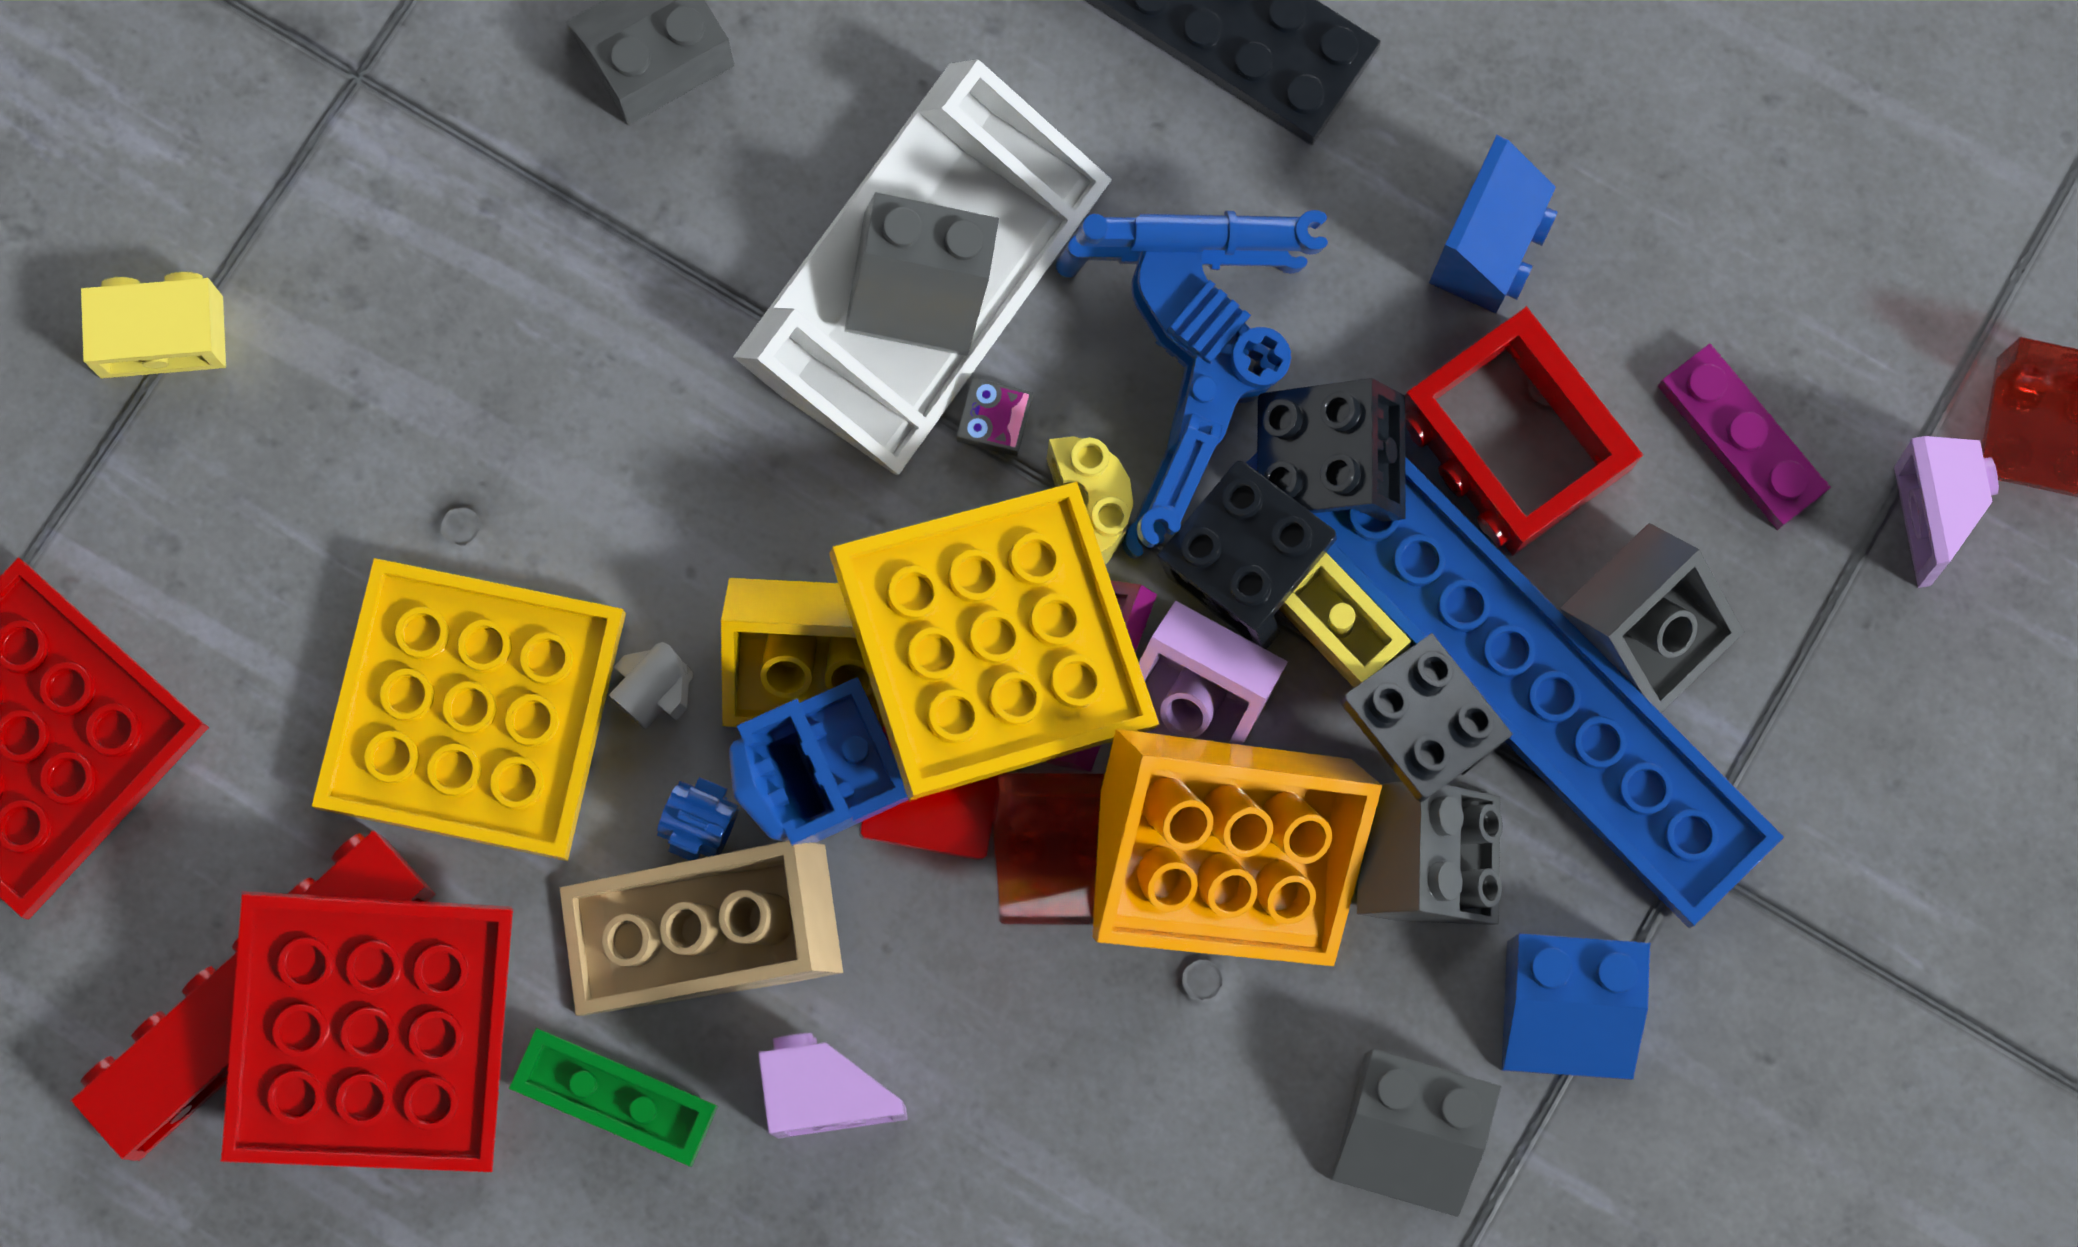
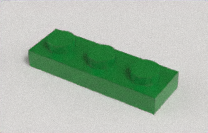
M538 1028L534 1031L509 1087L510 1090L689 1167L693 1166L719 1107Z

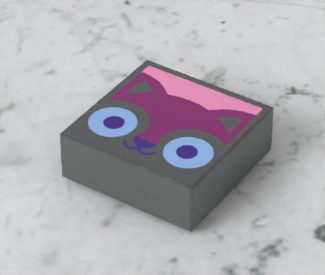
M972 377L957 432V442L1018 457L1033 399V392Z

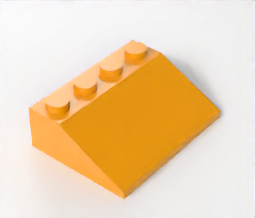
M1116 729L1101 788L1092 937L1099 943L1334 966L1382 784L1349 758Z

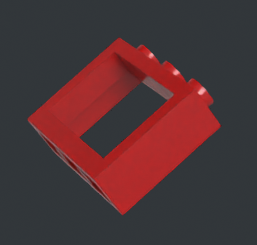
M1527 306L1405 394V427L1411 435L1410 438L1421 448L1428 445L1441 462L1438 470L1448 488L1458 497L1463 495L1468 497L1480 513L1477 516V522L1483 533L1490 536L1495 546L1500 547L1504 544L1512 556L1629 473L1643 456L1639 448ZM1505 350L1510 353L1597 465L1528 516L1522 512L1437 402L1439 397Z

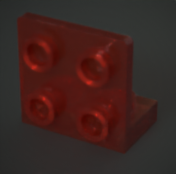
M2019 337L1997 357L1982 443L1983 458L1992 457L1994 460L1999 481L2078 497V349Z
M1003 773L998 775L993 809L992 835L999 921L1002 924L1093 925L1100 798L1105 774Z

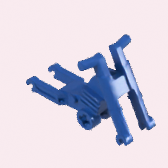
M1311 210L1305 212L1300 217L1236 216L1234 211H1225L1224 215L1140 214L1137 218L1103 217L1100 214H1091L1085 218L1082 225L1076 231V235L1069 241L1065 250L1058 257L1056 269L1064 277L1075 276L1088 260L1137 264L1131 282L1133 301L1157 340L1155 343L1160 347L1162 346L1171 357L1174 356L1178 360L1177 362L1185 367L1167 449L1134 522L1126 529L1122 542L1124 551L1132 559H1137L1143 554V548L1138 543L1137 537L1146 547H1157L1163 543L1165 533L1173 535L1180 530V523L1216 445L1224 438L1236 403H1247L1256 400L1261 393L1266 392L1287 373L1291 363V351L1285 338L1271 328L1255 327L1251 329L1245 323L1251 315L1246 310L1240 309V305L1233 299L1230 300L1223 290L1217 289L1215 283L1211 280L1208 281L1202 265H1208L1210 270H1220V266H1272L1289 274L1300 272L1307 265V259L1303 256L1293 257L1288 251H1300L1304 254L1312 255L1321 252L1327 246L1328 241L1325 237H1312L1308 233L1309 227L1317 229L1327 220V215L1324 212ZM1250 358L1256 361L1253 367L1254 373L1247 370L1251 363Z

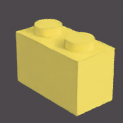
M175 272L166 275L163 282L140 283L139 280L134 278L114 277L103 280L101 287L81 288L83 362L100 378L226 368L223 296L209 278H203L202 275L193 272Z
M1327 553L1324 554L1279 608L1354 688L1406 652L1411 642L1398 626Z

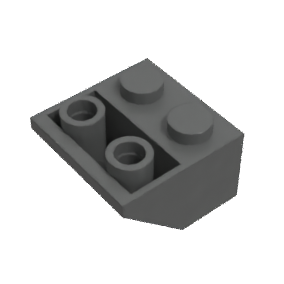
M1402 781L1380 783L1382 788L1358 875L1357 914L1394 921L1481 925L1499 924V901L1502 895V885L1499 878L1500 836L1503 829L1500 814V796L1445 785L1424 802H1419Z

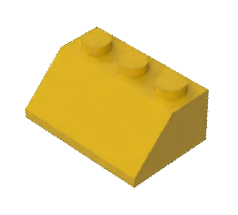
M729 578L721 616L722 726L737 727V725L790 701L798 699V702L801 703L858 677L879 721L880 710L838 583Z

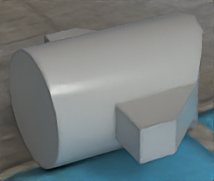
M661 642L656 644L651 650L624 655L614 666L624 679L608 696L645 730L663 711L674 720H677L686 711L689 682L693 679V672L687 664L682 662L670 645Z

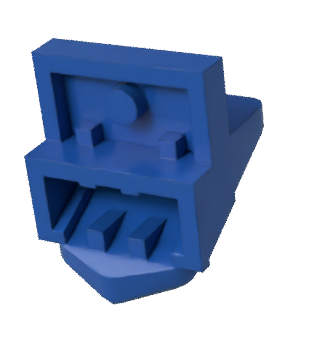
M858 677L801 703L798 702V699H795L737 725L742 738L734 741L729 749L733 796L764 833L774 840H789L791 846L818 842L908 801L894 753Z

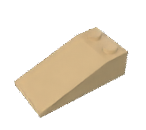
M788 840L559 887L576 1016L782 985L843 973L824 844L804 843L791 846Z

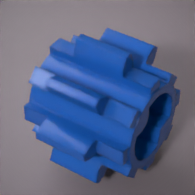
M701 777L698 778L695 786L679 781L678 785L671 792L657 827V836L667 839L668 843L671 844L668 852L689 861L699 859L701 854L707 857L721 854L739 812V805L728 801V798L725 797L727 788Z

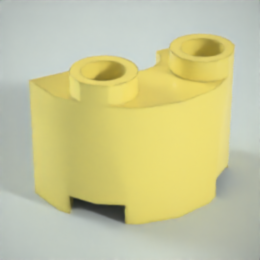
M1075 436L1049 439L1046 459L1055 486L1058 487L1077 482L1104 563L1107 564L1114 552L1122 544L1133 507L1130 478L1119 459L1109 452L1107 446L1099 439L1091 437L1082 439Z

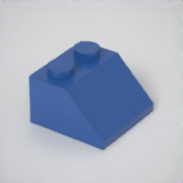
M1496 135L1429 281L1430 284L1493 313H1497L1506 295L1513 299H1518L1533 267L1522 261L1531 241L1540 246L1543 245L1558 213L1547 207L1556 186L1508 139Z
M1517 934L1508 940L1501 1071L1632 1080L1648 1012L1650 943L1533 934Z

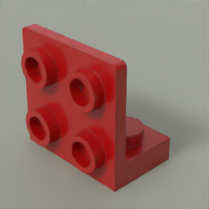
M880 713V715H879V723H880V725H881V727H882V730H883V732H884V734H885V736H886V738H887V740H888V742H889V744H890V741H889V738H888V735H887V732H886V729H885V726H884V723H883V719H882V716H881V713ZM1000 775L903 802L862 821L859 835L866 840L982 860L987 856Z

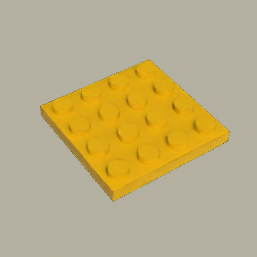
M1077 482L832 547L829 556L909 801L1113 742L1116 729L1147 732L1159 725Z
M374 558L312 807L321 811L568 861L626 616L624 609Z

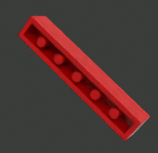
M375 830L371 831L366 837L361 833L352 836L334 852L331 859L335 864L317 881L312 877L303 880L288 893L428 902L436 895L391 843ZM238 938L232 945V949L236 953L217 970L213 966H209L195 975L182 989L185 998L169 1013L165 1014L163 1011H159L142 1022L131 1035L135 1043L116 1060L113 1056L104 1058L82 1077L80 1083L85 1088L70 1101L121 1159L140 1161L227 1083Z

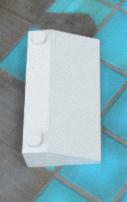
M976 59L950 63L733 358L785 400L891 473L899 475L1112 179L981 61ZM875 192L999 218L990 277L967 356L844 332L864 213Z

